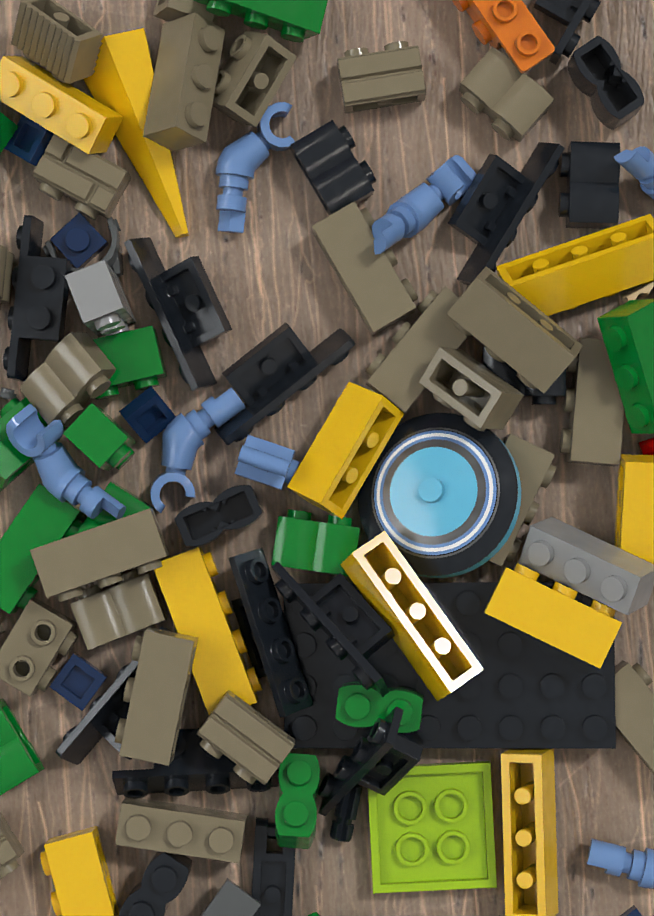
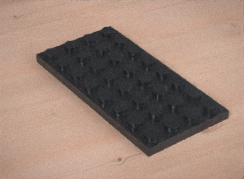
M422 582L484 669L439 701L434 698L393 638L367 659L382 676L387 688L407 687L424 695L420 729L410 733H400L410 741L423 746V748L616 749L614 641L601 668H598L485 614L484 610L498 582ZM555 582L539 583L552 589ZM327 583L298 584L311 597ZM350 583V584L358 591V593L362 596V594L359 592V590H358L357 587L354 585V583ZM580 592L577 593L575 598L576 601L589 607L594 600ZM283 597L284 616L313 702V706L284 717V732L295 739L293 748H354L361 737L367 738L370 735L373 726H348L338 721L335 715L339 688L345 683L358 681L351 672L355 666L347 657L340 661L325 643L329 638L328 635L321 628L314 632L299 613L303 610V607L296 600L288 603Z

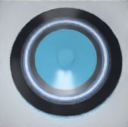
M452 413L424 414L398 425L358 492L360 520L368 539L372 540L383 531H386L413 571L419 576L430 578L454 577L480 567L490 560L507 542L520 512L521 481L518 468L510 451L491 430L485 429L483 432L473 428L463 420L464 416Z

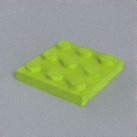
M490 761L416 764L385 796L368 789L373 894L497 888Z

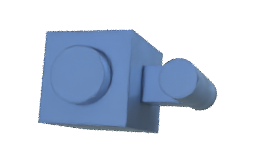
M248 435L245 444L241 448L238 457L239 462L234 474L283 490L284 484H289L300 462L293 459L295 450Z

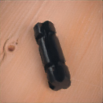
M358 783L335 807L334 816H336V820H332L330 837L334 840L350 842L354 830L352 820H356L362 793V786Z

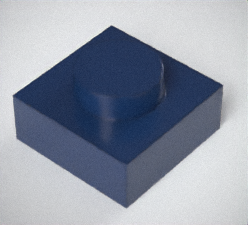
M22 115L17 123L19 127L4 149L37 166L54 133Z
M80 212L50 239L64 256L72 261L76 268L85 267L109 245Z
M152 386L119 411L145 443H148L162 432L176 417Z
M75 652L49 687L83 711L108 676Z

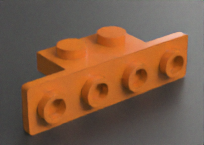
M452 0L460 12L466 10L474 21L472 29L483 45L489 43L491 47L497 50L503 47L521 73L527 72L555 51L554 45L522 0Z

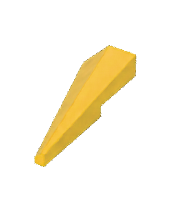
M144 28L104 36L101 40L102 45L99 47L100 52L97 54L98 59L95 61L97 64L93 69L95 72L92 76L83 80L95 100L124 116L115 134L175 237L189 236L172 151L143 136L154 76L146 32Z

